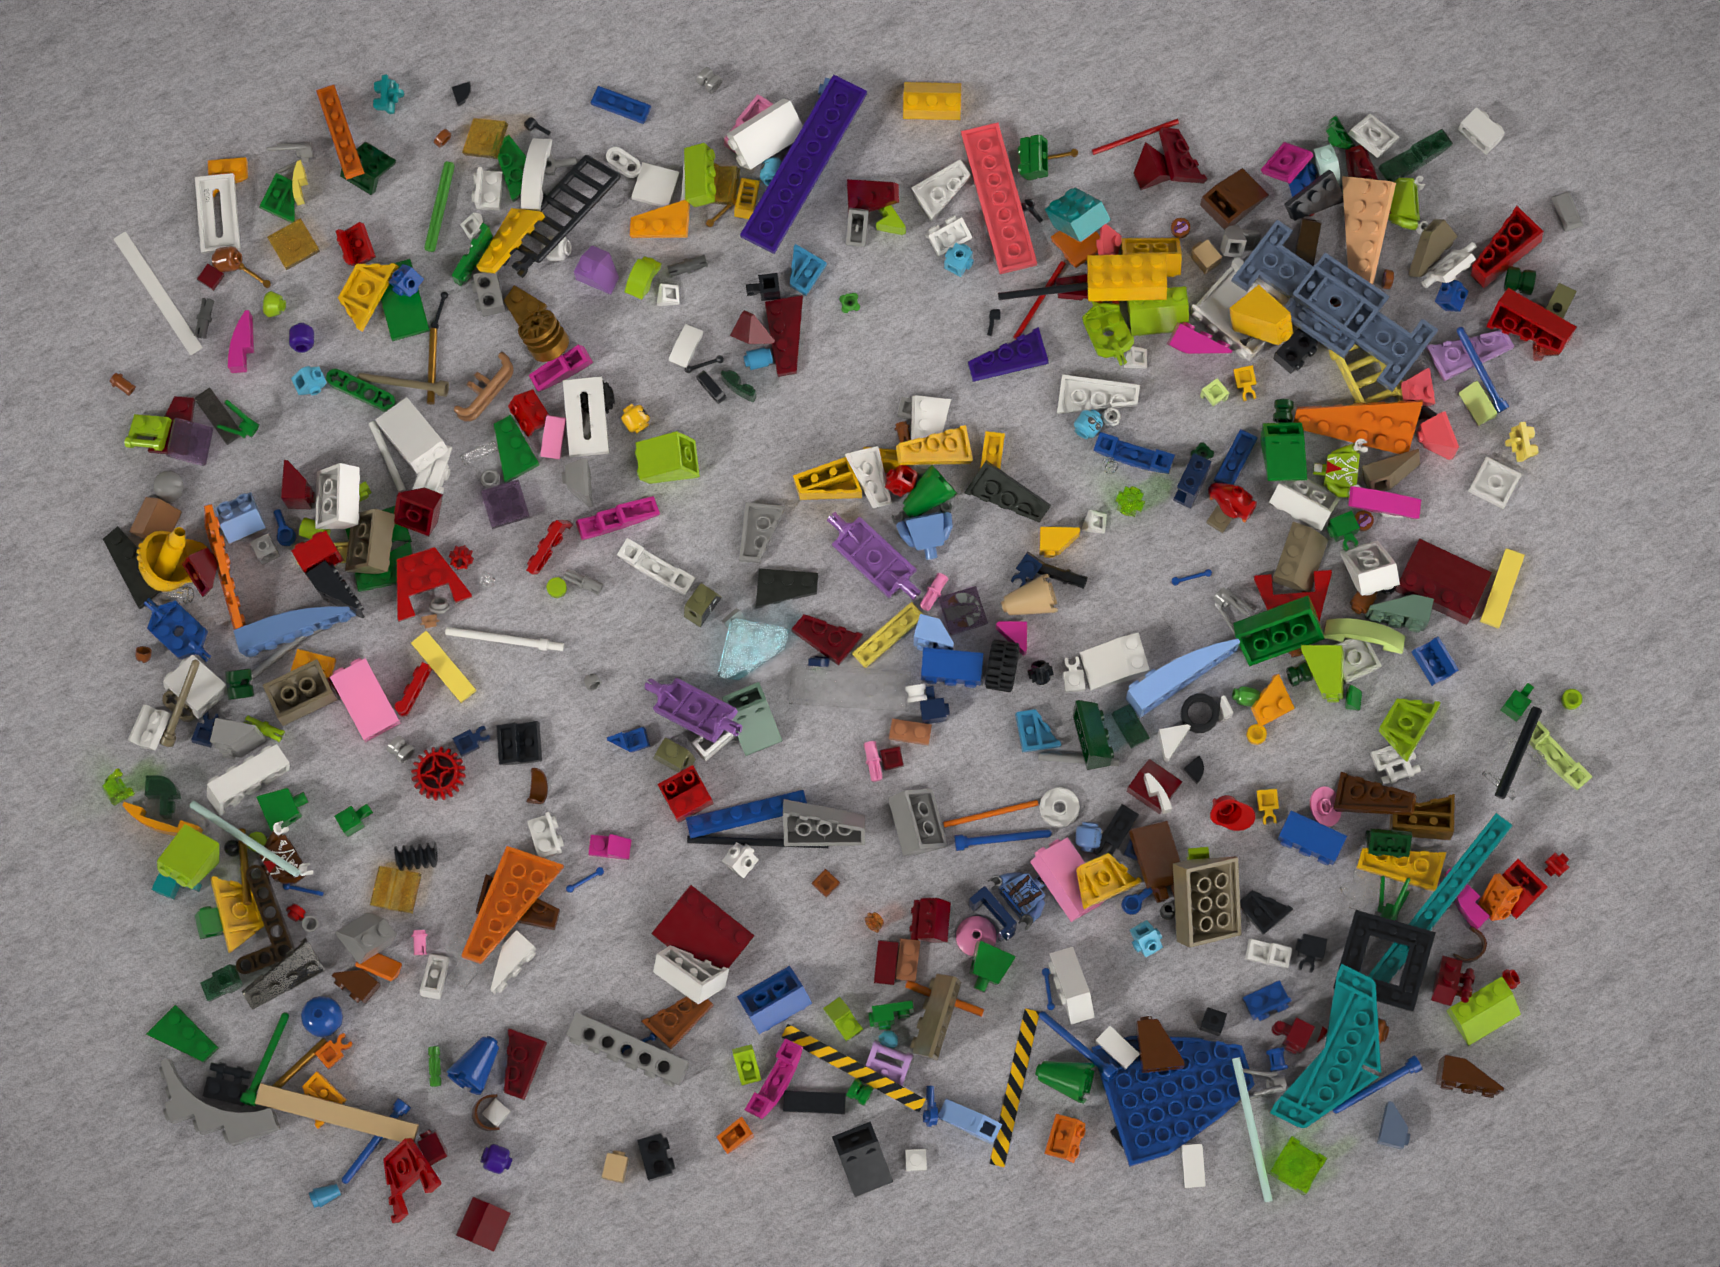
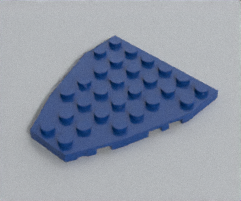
M1137 1036L1124 1037L1139 1052ZM1170 1037L1184 1060V1068L1142 1073L1140 1055L1125 1070L1100 1045L1091 1048L1092 1052L1103 1062L1113 1064L1119 1069L1116 1076L1110 1082L1102 1077L1099 1068L1098 1071L1129 1167L1170 1155L1219 1120L1241 1099L1232 1059L1240 1057L1242 1068L1249 1069L1242 1045L1207 1041L1195 1037ZM1244 1073L1247 1090L1249 1091L1254 1087L1255 1083L1252 1074Z

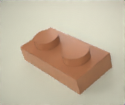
M892 718L889 740L929 746L932 725Z
M900 938L895 980L916 982L921 941Z

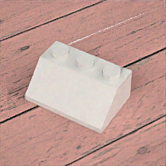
M338 463L317 471L315 529H347L358 525L360 500L359 467Z
M1307 478V480L1280 481L1269 503L1273 504L1275 508L1291 514L1293 518L1306 522L1311 528L1322 531L1340 498Z

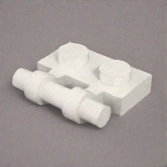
M1392 746L1371 752L1377 772L1385 770L1387 773L1386 776L1380 778L1382 785L1394 784L1399 779L1414 777V774L1421 772L1419 765L1411 767L1409 762L1416 759L1414 751L1408 762ZM1402 764L1404 770L1394 773L1392 767Z

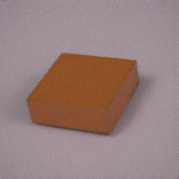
M824 869L811 884L827 898L840 882L828 870Z

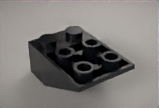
M325 560L306 573L323 600L338 607H350L355 611L356 616L362 619L365 617L362 613L364 610L363 606L355 594L353 595L345 580H341L342 576L333 563L329 565Z
M871 1121L832 1136L854 1197L893 1183Z

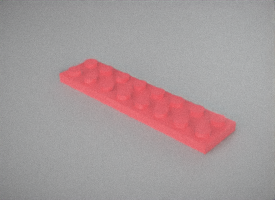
M999 123L961 131L999 274L1037 266L1035 252Z

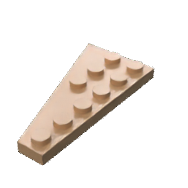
M1342 176L1348 268L1373 285L1396 183Z

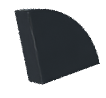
M470 81L452 87L458 106L464 104L471 93Z
M1200 756L1184 767V771L1196 784L1199 783L1204 773V764Z

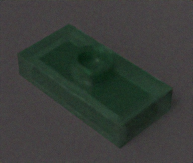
M1131 704L1111 714L1131 749L1150 739Z

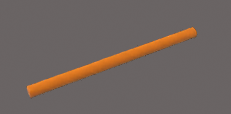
M1037 800L945 821L943 825L946 828L1039 805Z

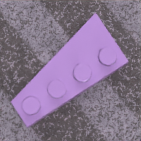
M1502 330L1469 337L1482 363L1514 348L1510 337L1507 334L1501 333ZM1461 340L1446 341L1442 344H1431L1426 347L1443 381L1475 367Z

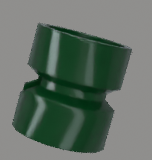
M1508 266L1504 291L1510 288L1516 292L1519 289L1520 293L1531 296L1535 285L1536 271L1527 269L1521 272L1519 267Z
M251 669L225 671L226 683L230 684L227 688L228 700L254 697L253 685L250 684L252 680Z

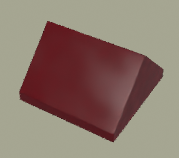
M473 1197L456 1236L494 1252L511 1213Z

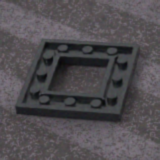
M1355 910L1339 968L1343 964L1360 972L1370 936L1410 947L1399 986L1377 979L1373 980L1376 984L1377 1002L1414 1012L1436 932Z

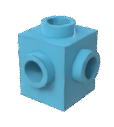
M955 243L953 248L949 247L945 254L944 269L962 277L965 270H969L974 262L971 248L965 244L960 245L958 243Z
M303 367L291 378L298 395H317L327 384L320 367Z
M1147 920L1130 929L1134 939L1132 945L1137 953L1141 951L1145 957H1148L1163 948L1160 941L1162 939L1161 933L1157 928L1154 929Z

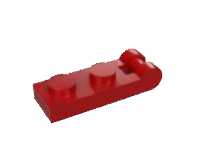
M422 662L420 666L415 668L413 672L414 678L411 684L408 683L406 685L402 701H398L395 704V710L400 716L405 717L410 713L432 671L430 665Z

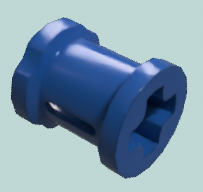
M1283 1047L1266 1051L1271 1063L1270 1072L1288 1069V1065L1285 1064Z

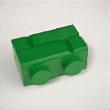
M1039 134L1020 138V146H1018V154L1020 156V164H1018L1019 174L1029 181L1048 177V140Z

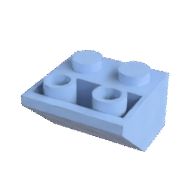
M252 492L241 494L236 499L222 502L215 507L219 524L228 543L266 528Z
M920 614L914 634V646L920 651H923V647L953 650L954 643L941 620Z

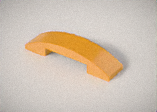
M123 802L122 806L130 815L154 831L176 836L183 825L186 824L200 833L203 832L200 826L180 820L178 827H174L145 817L147 811L144 808Z

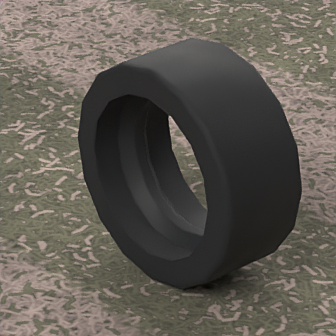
M1196 693L1189 696L1181 708L1183 725L1188 724L1191 726L1190 731L1194 733L1210 731L1216 725L1219 718L1217 702L1211 696L1204 693ZM1203 702L1210 707L1212 716L1207 723L1198 725L1190 720L1188 710L1193 703Z

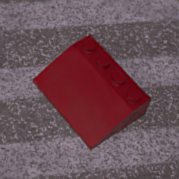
M1419 538L1399 579L1400 585L1396 586L1395 591L1404 596L1419 595L1433 598L1432 609L1467 625L1480 601L1492 572Z
M692 885L687 887L651 933L667 947L671 945L694 955L693 958L702 962L705 960L711 961L712 966L720 969L723 967L729 968L755 936Z

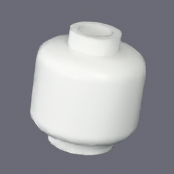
M548 236L547 238L552 240L555 236ZM564 237L546 256L547 260L563 261L567 259L571 254L570 241Z

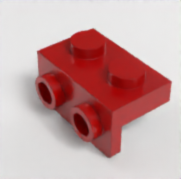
M358 222L345 231L341 229L335 231L337 242L343 251V259L348 265L355 267L356 264H365L376 258L364 223Z
M533 389L515 395L508 407L511 414L518 421L520 428L529 437L535 430L545 427L546 416L549 413Z

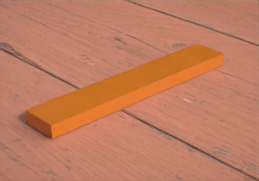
M335 85L316 90L346 180L365 174Z

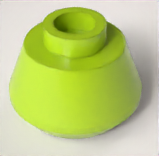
M273 291L265 294L263 312L267 317H274L285 311L286 300H283L281 295Z

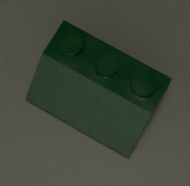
M1083 700L1075 701L1073 719L1086 769L1092 770L1110 766L1112 758H1114V751L1112 746L1109 747L1108 745L1109 732L1103 726V710H1099L1098 703Z

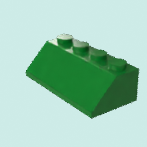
M1309 596L1233 623L1235 637L1240 640L1239 645L1249 667L1301 648V645H1310L1325 639Z

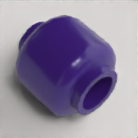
M297 323L289 329L290 347L299 353L310 350L314 346L313 328L305 323Z
M491 1144L489 1147H485L480 1162L483 1163L485 1170L501 1174L505 1169L509 1170L513 1158L509 1157V1149Z

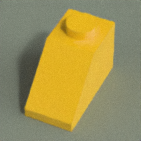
M1040 527L1039 555H1043L1046 558L1060 555L1079 537L1080 528Z

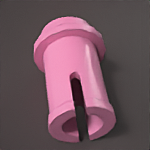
M414 930L413 935H411L414 940V955H427L426 936L428 934L425 933V930Z

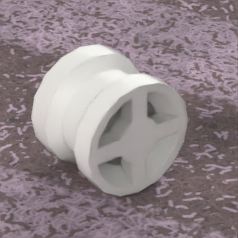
M925 684L905 687L909 696L907 703L927 700V696L924 694Z

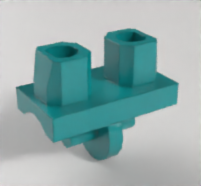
M387 74L382 75V80L374 82V90L378 94L381 93V98L373 100V107L378 111L395 114V103H398V98L404 97V91L399 89V84L395 80L389 79Z

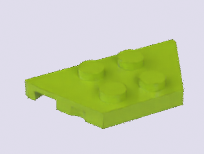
M1399 698L1395 700L1380 725L1379 732L1405 761L1408 762L1438 711L1441 702L1434 701V704L1422 703V700L1410 701Z

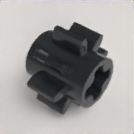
M1044 660L1033 662L1031 669L1027 670L1029 679H1032V683L1035 682L1037 685L1047 684L1050 681V676L1054 675L1052 666Z

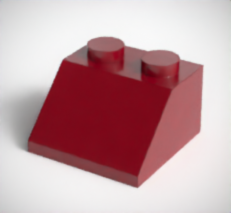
M284 460L281 499L288 509L312 510V503H315L316 494L313 492L312 486L309 485L307 480L288 460Z
M425 487L399 492L394 511V524L429 537L439 520L443 494Z
M1149 759L1134 777L1126 792L1158 814H1161L1162 809L1158 796L1149 797L1144 775L1150 773L1159 782L1169 801L1183 781Z

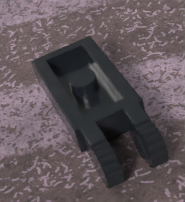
M1121 804L1102 835L1100 847L1096 848L1094 853L1098 855L1107 842L1112 845L1107 853L1113 856L1139 814Z

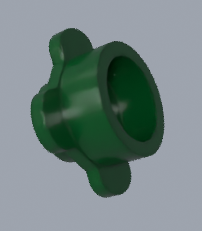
M1204 442L1199 443L1196 449L1191 451V457L1194 453L1206 459L1214 457V451L1210 450Z

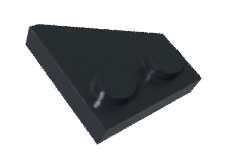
M1253 890L1240 900L1241 911L1262 935L1293 910L1291 906L1281 904Z

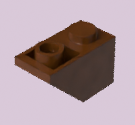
M364 970L334 972L332 974V977L336 979L334 984L341 990L347 988L351 992L349 996L357 1003L362 1001L366 1004L381 986L379 982Z

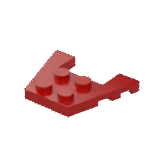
M435 547L397 559L398 622L416 616L409 597L447 584L450 587L455 603L472 598L470 591Z
M1332 570L1314 571L1315 592L1274 595L1272 574L1255 575L1254 581L1267 610L1309 596L1320 622Z
M405 1138L383 1158L386 1184L390 1185L391 1196L388 1199L389 1205H393L394 1215L391 1216L392 1223L401 1222L409 1214L402 1194L419 1178L425 1193H432L442 1184L412 1138Z

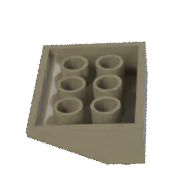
M1238 857L1190 859L1173 863L1177 942L1191 948L1242 935Z
M936 974V978L932 977L929 985L931 994L929 998H925L923 1004L925 1013L923 1017L919 1018L917 1023V1029H919L918 1036L913 1037L910 1047L913 1049V1054L938 1061L962 983L957 977Z

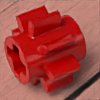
M456 545L454 551H450L449 558H451L450 565H453L457 570L463 568L467 570L469 564H472L474 560L471 557L473 551L469 550L466 545L460 547Z
M1555 852L1544 862L1548 866L1545 871L1551 877L1554 874L1560 877L1569 868L1566 863L1570 859L1564 853L1559 856Z

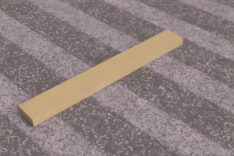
M260 1083L255 1104L399 1142H402L405 1138H412L415 1142L419 1124L263 1083Z

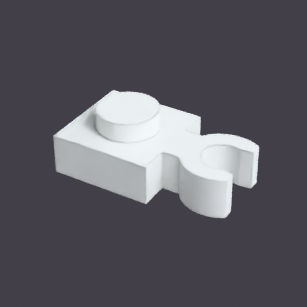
M1075 657L1076 663L1074 665H1070L1068 658H1065L1064 665L1068 669L1067 672H1063L1065 693L1086 690L1083 670H1077L1080 663L1079 657Z

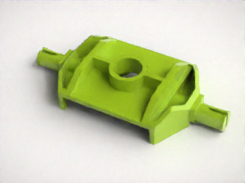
M1091 301L1093 307L1082 316V320L1097 355L1104 358H1117L1120 366L1125 365L1127 360L1124 353L1129 351L1134 344V336L1130 334L1120 312L1119 304ZM1106 331L1113 332V335L1105 336L1104 333Z

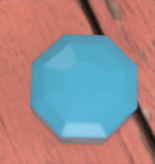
M884 1031L879 1035V1042H881V1045L894 1049L898 1045V1036L893 1031Z

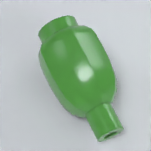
M1241 686L1238 689H1233L1232 700H1236V703L1239 705L1252 707L1255 701L1260 698L1261 693L1254 688Z

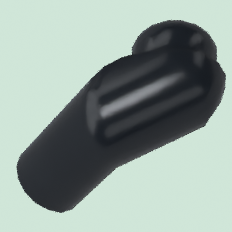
M1422 406L1418 420L1430 419L1436 416L1437 413L1427 406Z

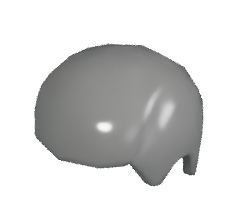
M163 471L156 476L153 488L159 499L170 503L175 502L182 496L184 484L179 474L173 471Z

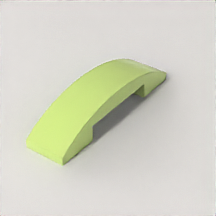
M1338 618L1326 620L1324 638L1343 642L1344 637L1383 645V650L1403 653L1405 636L1390 627L1360 619Z
M1538 720L1529 744L1564 781L1574 789L1579 790L1593 776L1560 747L1550 736V732Z

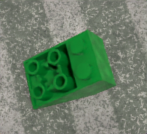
M1302 422L1262 423L1260 442L1267 481L1307 480L1305 437Z

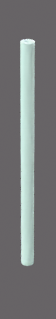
M196 801L190 803V808L295 877L300 875L301 871L219 816Z
M1240 1057L1233 1058L1232 1062L1264 1202L1273 1201L1241 1059Z

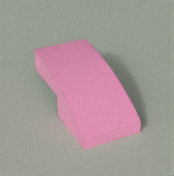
M546 416L541 457L561 458L566 428L565 417Z

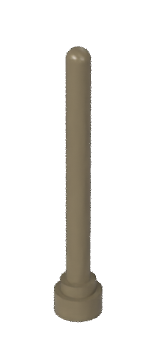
M359 373L357 375L358 379L366 382L429 390L443 397H446L449 392L448 381L440 380L439 382L429 383Z
M196 659L190 665L169 725L164 730L159 743L166 747H173L175 744V729L200 664Z

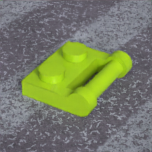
M134 414L129 434L124 441L125 447H147L162 451L165 447L172 420L169 417ZM138 436H148V437H157V439H155V440H145V439H137V437H138Z

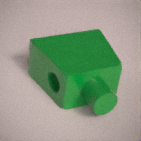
M289 788L256 797L272 832L273 826L277 822L283 821L281 824L283 829L300 819L302 815L298 807L309 803L304 792L293 796Z
M977 941L969 974L978 977L973 988L985 993L988 983L998 985L1016 956L983 941Z

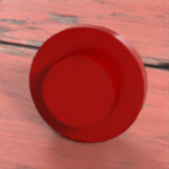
M293 903L286 908L287 916L291 920L297 922L298 920L303 921L306 912L299 905Z
M1506 969L1502 972V977L1510 989L1513 990L1520 984V978L1515 970Z

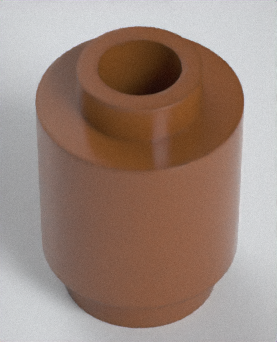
M1357 591L1349 602L1351 609L1357 614H1366L1370 605L1377 599L1376 595L1378 592L1362 596Z

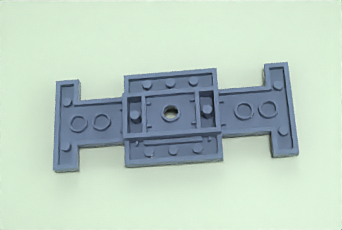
M1276 220L1233 276L1231 282L1248 292L1258 278L1289 298L1284 307L1291 313V320L1295 326L1343 359L1354 344H1356L1387 365L1376 381L1393 392L1436 335L1438 329L1424 319H1421L1412 333L1393 322L1379 312L1390 296L1327 253L1323 254L1316 265H1310L1283 246L1293 230L1279 220ZM1338 299L1341 305L1334 307L1331 305L1330 300Z

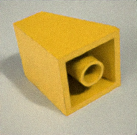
M1257 285L1229 308L1232 329L1235 332L1275 345H1280L1283 341L1289 340L1293 334L1291 313L1260 285Z

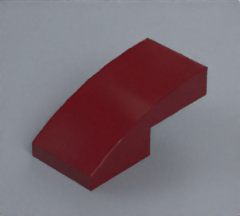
M878 940L874 983L894 985L899 942Z

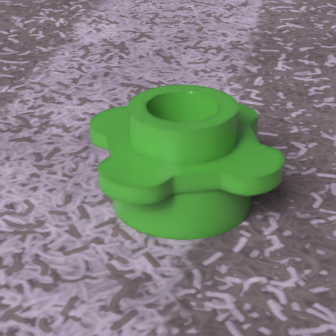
M856 293L840 296L839 301L842 303L841 310L843 313L860 309Z

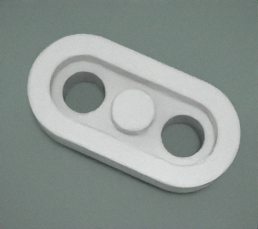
M612 147L607 151L606 160L612 168L628 178H635L639 175L641 165L635 157L619 147ZM619 157V160L614 161L613 158ZM630 167H634V168H635L634 171H629L628 169H629Z

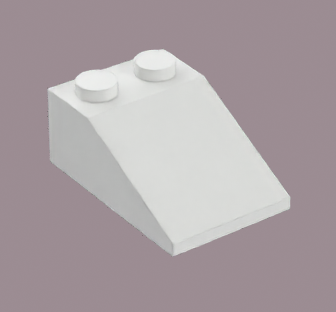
M1378 540L1359 545L1356 548H1349L1348 551H1340L1352 581L1362 596L1372 595L1376 591L1389 590L1394 586L1400 585L1397 565Z
M1139 632L1116 638L1079 653L1090 691L1145 677L1150 671Z

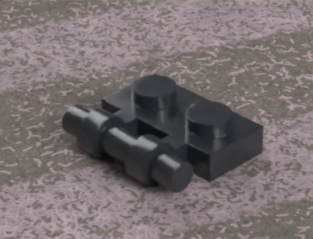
M211 1062L209 1070L217 1072L216 1078L207 1077L202 1096L244 1106L240 1098L248 1090L249 1086L241 1084L242 1078L250 1079L252 1072L244 1070V1067L240 1066L235 1068L227 1066L226 1063L220 1062L217 1064ZM224 1075H233L235 1077L234 1081L223 1080Z

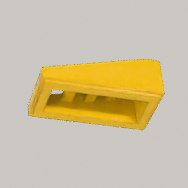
M741 178L734 208L735 217L750 218L756 207L760 181ZM744 187L754 188V190L745 189Z

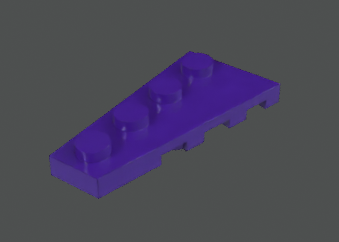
M1039 327L1033 329L1027 335L1023 334L1017 337V340L1011 343H1005L992 352L988 351L968 361L973 382L1049 364Z

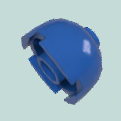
M313 997L302 1008V1024L309 1033L316 1037L331 1036L342 1025V1008L330 997Z

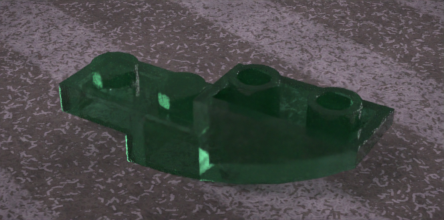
M1441 129L1413 144L1405 152L1382 163L1378 169L1387 181L1393 182L1423 167L1450 148L1453 142L1444 130Z

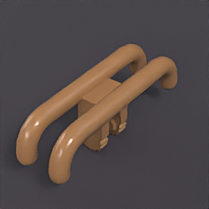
M504 352L498 354V358L503 366L491 381L479 372L474 374L478 381L486 385L484 389L471 381L467 383V386L477 393L478 396L467 408H462L458 405L454 407V412L457 413L459 419L470 422L478 418L510 380L514 367L510 358Z

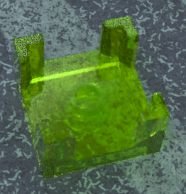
M1291 1136L1268 1174L1304 1196L1309 1191L1313 1180L1328 1158L1320 1153H1314L1301 1145V1141Z

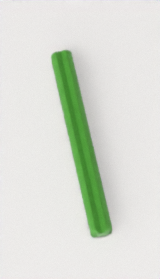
M448 161L444 162L424 246L425 251L434 252L436 249L455 168L454 163Z

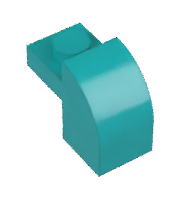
M159 873L151 890L174 900L181 885L175 879L165 877ZM198 883L192 890L199 892L202 884Z

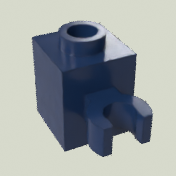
M934 686L925 687L927 700L920 701L922 723L932 724L947 721L946 715H950L949 704L944 703V697L935 699Z

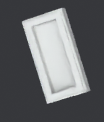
M1111 1026L1095 1041L1125 1070L1140 1055Z

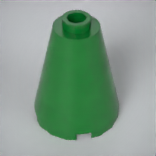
M931 465L904 500L903 504L905 507L902 509L909 517L912 515L914 517L920 516L955 497L958 493L945 480L942 474Z
M1043 1061L1042 1064H1038L1035 1075L1038 1076V1081L1078 1103L1084 1104L1087 1099L1083 1097L1085 1093H1090L1095 1071L1091 1070V1068L1095 1067V1065L1085 1062Z

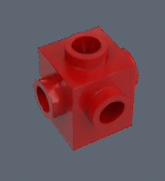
M899 465L894 469H890L886 475L885 488L899 497L907 492L910 493L915 486L918 472L907 465Z

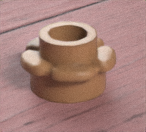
M437 614L421 617L422 623L420 625H424L425 628L437 626L436 622L440 620L437 619Z

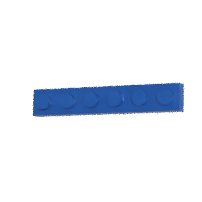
M804 790L687 817L686 822L690 838L782 817L783 799L807 803Z

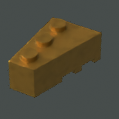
M1455 794L1440 799H1430V801L1423 803L1417 802L1415 803L1413 815L1391 814L1389 830L1410 831L1414 838L1451 840L1454 833Z

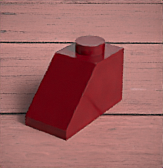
M208 547L189 555L182 563V566L202 597L206 596L213 588L218 566L215 555L210 552Z
M427 1129L419 1134L420 1138L417 1139V1143L430 1166L448 1156V1150L436 1129L433 1131Z

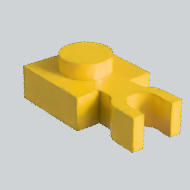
M1253 365L1233 369L1237 389L1243 388V402L1246 401V393H1251L1253 400L1256 399L1255 391L1251 387L1257 385Z
M1277 789L1257 790L1258 811L1264 810L1265 813L1263 825L1266 824L1268 816L1273 818V824L1277 823L1276 816L1273 813V809H1279Z

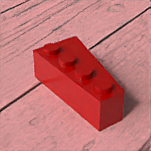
M1516 206L1498 233L1493 236L1489 245L1485 247L1473 263L1470 276L1483 288L1487 287L1508 269V266L1514 265L1540 244L1544 231Z
M1510 288L1498 300L1486 326L1490 329L1494 327L1501 329V333L1507 335L1510 333L1518 335L1524 341H1535L1537 345L1559 353L1569 343L1577 326Z

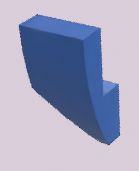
M644 727L606 737L607 741L631 753L651 747Z

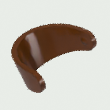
M531 768V790L526 802L543 804L548 794L547 778L539 768Z
M1471 926L1469 929L1478 935L1482 948L1477 957L1469 959L1453 953L1452 956L1455 959L1461 960L1464 963L1478 960L1487 948V941L1483 933Z
M497 1094L484 1096L473 1106L472 1120L482 1130H500V1127L491 1128L483 1125L477 1115L480 1102L487 1098H495Z

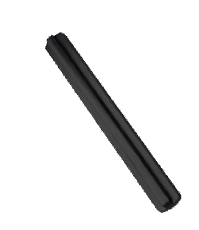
M1533 706L1497 787L1495 796L1500 799H1505L1541 716L1542 709Z

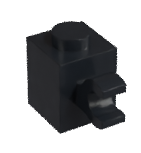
M778 273L758 275L759 283L746 284L747 296H754L760 293L761 301L781 299Z
M1304 933L1301 939L1297 938L1295 950H1298L1297 956L1305 958L1300 961L1298 970H1302L1303 964L1306 963L1310 966L1309 973L1313 972L1315 967L1314 960L1322 962L1324 959L1328 939Z

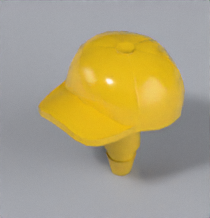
M177 527L172 532L155 531L148 535L143 543L141 542L138 545L137 560L139 571L148 586L157 591L171 592L185 583L192 582L182 563L189 555L207 548V546L195 540L185 539V530L182 527Z

